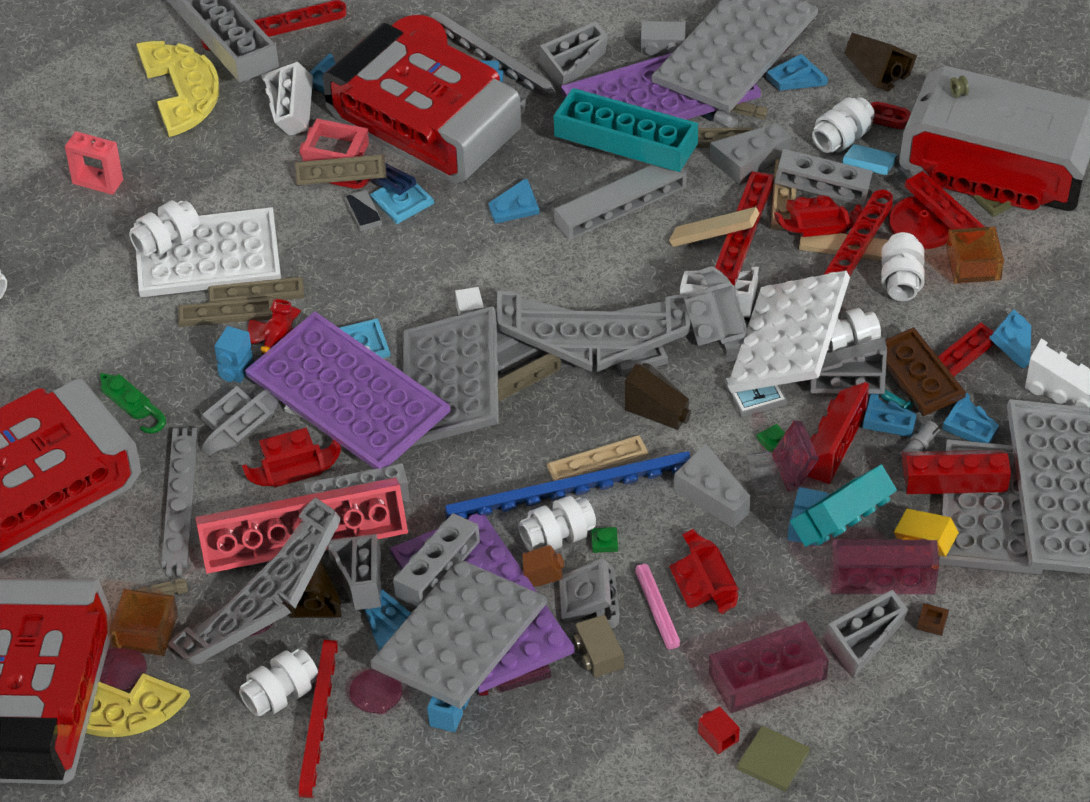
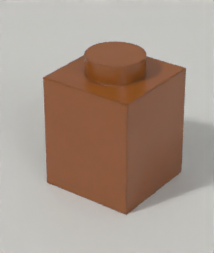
M551 545L522 554L523 575L527 576L533 586H542L562 579L564 560L562 555L556 553Z

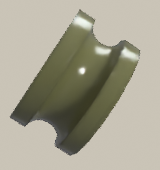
M964 75L959 76L958 79L956 77L950 79V89L953 97H960V94L962 96L968 95L969 86Z

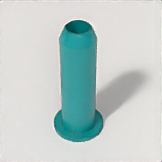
M885 390V394H879L885 401H893L903 409L910 410L913 406L911 401L906 402L888 390Z

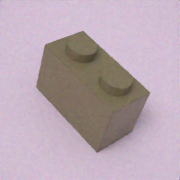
M605 615L575 624V635L572 636L576 650H581L583 653L582 662L586 671L591 670L594 678L624 668V654Z

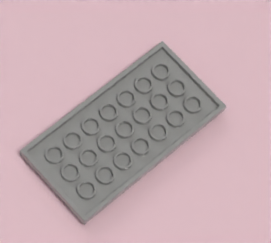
M722 0L652 74V82L729 113L816 17L818 7L799 0Z
M1009 399L1007 411L1029 568L1090 574V408Z

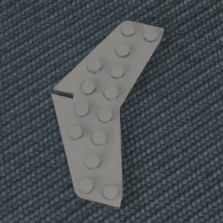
M497 291V328L509 336L591 372L592 354H596L598 372L686 336L690 330V316L685 299H689V295L668 296L662 302L616 311H574L523 299L519 293Z
M315 497L299 515L302 520L279 553L226 606L193 630L187 627L178 633L168 643L171 649L190 665L202 664L215 654L290 614V610L282 602L285 601L293 608H296L334 532L339 526V515L334 509Z

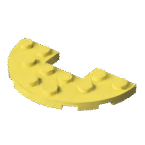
M165 41L137 43V51L147 78L170 74L177 93V97L157 101L168 136L172 137L186 132L202 122L211 113L219 97V79L212 62L204 54L201 56L194 52V48L180 43L176 46L165 45Z
M144 673L130 693L99 682L86 733L101 737H123L145 732L164 723L175 715L188 701L190 693L188 690Z

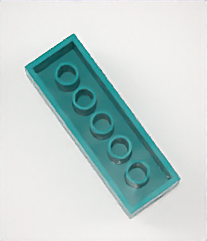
M575 88L571 89L553 116L555 137L677 172H681L698 145V123Z

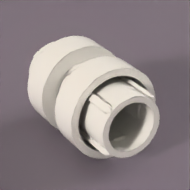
M861 97L843 99L832 110L827 111L816 120L815 127L813 128L814 131L812 132V139L815 145L825 153L842 152L854 140L859 139L871 129L875 115L873 107L866 99Z
M171 200L158 207V216L149 212L136 220V226L130 229L129 236L134 248L140 255L149 256L153 254L160 256L172 248L171 241L181 244L193 237V230L199 227L200 220L196 210L188 201L177 203Z
M901 232L892 235L889 241L882 247L883 267L881 270V283L891 298L897 301H908L917 295V292L923 288L925 283V270L923 267L924 247L910 233Z
M860 308L843 311L841 320L837 318L827 353L879 339L881 337V328L876 314L873 311L864 313Z
M566 496L553 502V510H550L545 505L530 510L528 518L521 520L519 523V533L525 547L532 551L551 545L554 550L562 547V539L566 538L569 544L585 539L587 531L594 529L596 525L595 513L586 498L579 497L574 499L572 496Z
M297 649L292 653L285 650L271 659L270 670L260 666L247 674V682L240 686L239 693L245 706L253 715L262 716L266 712L274 715L288 705L287 696L291 695L293 699L297 700L311 691V683L317 680L318 670L311 657L304 650Z

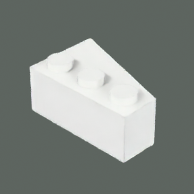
M299 62L262 74V80L265 81L267 87L265 91L271 101L269 105L274 123L288 135H296L309 129L313 75Z
M751 267V271L740 272L735 285L743 317L750 318L757 290L759 267ZM701 270L684 271L680 285V295H689V298L707 293V282L701 274Z
M1041 338L1030 358L1025 389L1030 390L1035 395H1044L1052 398L1059 404L1065 403L1070 406L1090 408V369L1083 364L1078 366L1066 359V353L1061 351L1058 354L1046 346L1048 342Z

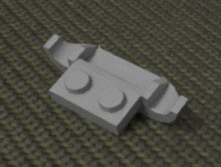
M712 266L701 269V274L707 282V293L685 299V303L698 346L721 340L722 344H725L728 363L737 359L748 330L735 286L718 269Z
M497 328L498 371L501 374L542 354L541 349L509 336Z
M236 386L202 414L201 419L214 432L206 439L201 450L211 456L218 451L237 447L242 440L266 420L272 418L279 399L270 394V391L267 389L251 399Z

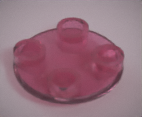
M116 647L108 650L99 682L119 690L133 688L141 675L146 673L147 664L144 656L136 649L130 647Z
M369 669L357 675L350 686L352 703L362 711L383 715L392 709L400 701L403 693L401 681L375 669Z

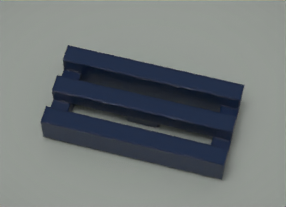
M385 163L387 179H370L397 195L403 194L416 185L415 177Z

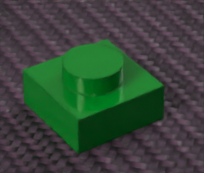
M777 423L757 434V440L771 455L790 445L792 441Z
M617 527L594 528L591 530L593 553L618 552Z

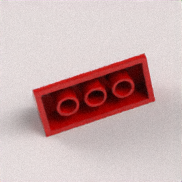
M864 382L840 390L836 399L830 400L827 409L828 414L826 417L822 416L818 426V433L812 435L809 451H804L800 460V465L803 466L802 475L831 484L865 417L869 383Z
M1003 450L902 452L901 454L906 495L1008 492L1011 471L1008 453Z

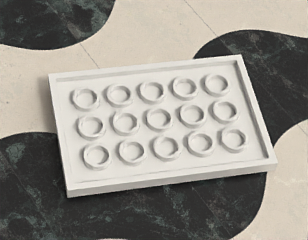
M273 207L198 216L200 224L197 229L193 230V237L181 244L171 241L172 248L160 256L153 254L142 256L136 250L140 297L208 290L209 286L281 279Z
M847 271L832 272L826 275L812 276L806 279L761 287L747 327V335L744 343L741 345L727 386L731 393L819 378L849 283L850 276Z

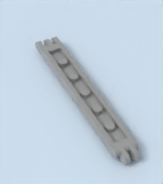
M438 12L431 14V18L443 26L447 37L452 40L454 37L457 38L459 44L465 49L473 48L475 50L474 53L483 60L487 57L491 61H499V70L503 67L511 78L517 80L519 77L523 80L522 83L530 90L536 88L549 97L557 95L551 83L539 74L445 15Z
M173 428L162 552V569L166 568L167 577L172 576L173 568H177V576H182L183 568H188L198 428H192V435H188V428H183L182 436H179L178 428Z

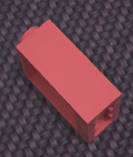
M316 118L313 127L308 129L306 141L301 143L299 153L302 156L303 162L361 157L369 145L368 128ZM320 136L352 142L347 154L314 148Z
M75 131L65 145L72 184L113 195L123 181L117 143ZM83 155L102 160L103 169L85 165Z

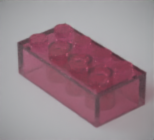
M832 540L830 561L831 594H885L891 590H894L896 594H935L939 571L937 540Z
M803 621L710 654L708 673L729 712L732 714L827 679L829 660L807 622Z

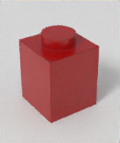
M720 706L713 711L705 712L698 719V734L717 754L739 742L740 727Z

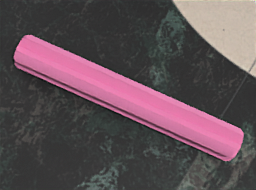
M645 563L637 565L635 568L636 576L665 646L669 650L678 648L680 646V639L649 565Z

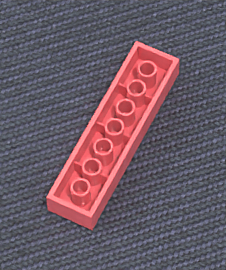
M395 477L195 517L206 574L271 561L302 520L299 515L315 497L334 509L340 517L339 526L331 540L377 534V538L382 539L407 534L408 529L400 484Z

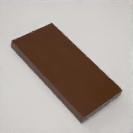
M914 327L885 340L887 347L886 370L923 417L966 397L965 390Z

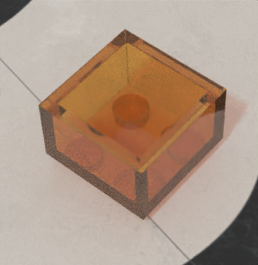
M995 226L948 231L946 251L954 284L1001 280L1004 258Z
M124 589L110 628L113 648L165 656L178 616L175 596Z

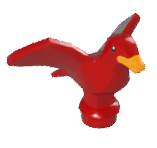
M273 299L270 306L272 318L267 323L249 320L248 332L251 344H259L265 341L264 346H261L262 355L293 330V320L301 313V310L292 307L291 302L283 299Z

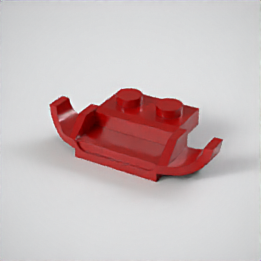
M819 195L817 198L798 197L796 200H787L786 209L791 214V219H783L779 212H774L777 223L787 231L800 233L802 237L846 233V229L853 227L864 208L858 204L855 205L852 212L848 213L843 206H838L829 196Z
M306 427L259 440L264 459L261 460L262 466L250 468L245 464L242 465V468L250 482L260 486H274L275 488L321 475L322 472L329 469L336 462L341 452V446L337 441L333 440L329 447L321 450L319 444L313 445Z
M691 529L682 534L690 548L691 554L673 563L669 568L689 608L697 607L713 598L720 614L723 615L736 606L739 588L719 548L710 540L699 535L694 529Z

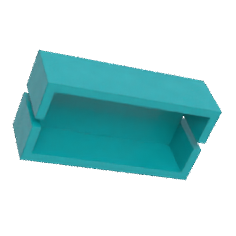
M881 464L849 481L791 519L790 522L805 547L814 542L819 546L830 539V534L836 537L847 530L845 525L851 527L861 521L862 516L864 518L876 511L875 505L879 508L891 501L889 496L896 492L897 489Z

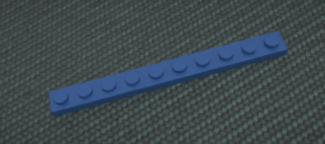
M689 451L453 503L445 505L444 514L446 520L452 513L465 519L468 518L467 516L475 513L488 516L495 509L502 508L503 512L516 509L518 504L526 503L527 506H533L541 503V499L550 497L552 501L566 497L565 494L575 492V495H582L590 492L589 488L598 486L600 490H605L613 487L614 483L623 481L624 484H631L637 482L638 477L647 476L648 479H654L662 476V472L671 470L672 474H675L691 457Z

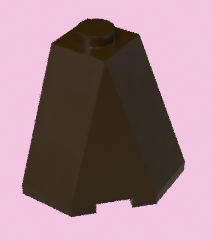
M851 33L844 52L872 86L887 92L895 87L893 83L899 78L905 80L910 76L917 55L892 44Z
M636 363L625 379V411L679 430L682 423L687 424L691 416L689 398L651 364Z
M321 560L296 608L288 604V609L291 612L289 614L290 618H342L340 598Z

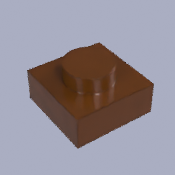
M924 603L917 623V630L942 636L949 609Z

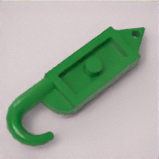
M100 373L102 382L101 392L134 419H142L151 415L157 420V424L154 427L141 426V431L152 434L164 428L166 417L162 411L150 402L149 398L120 374L114 376Z

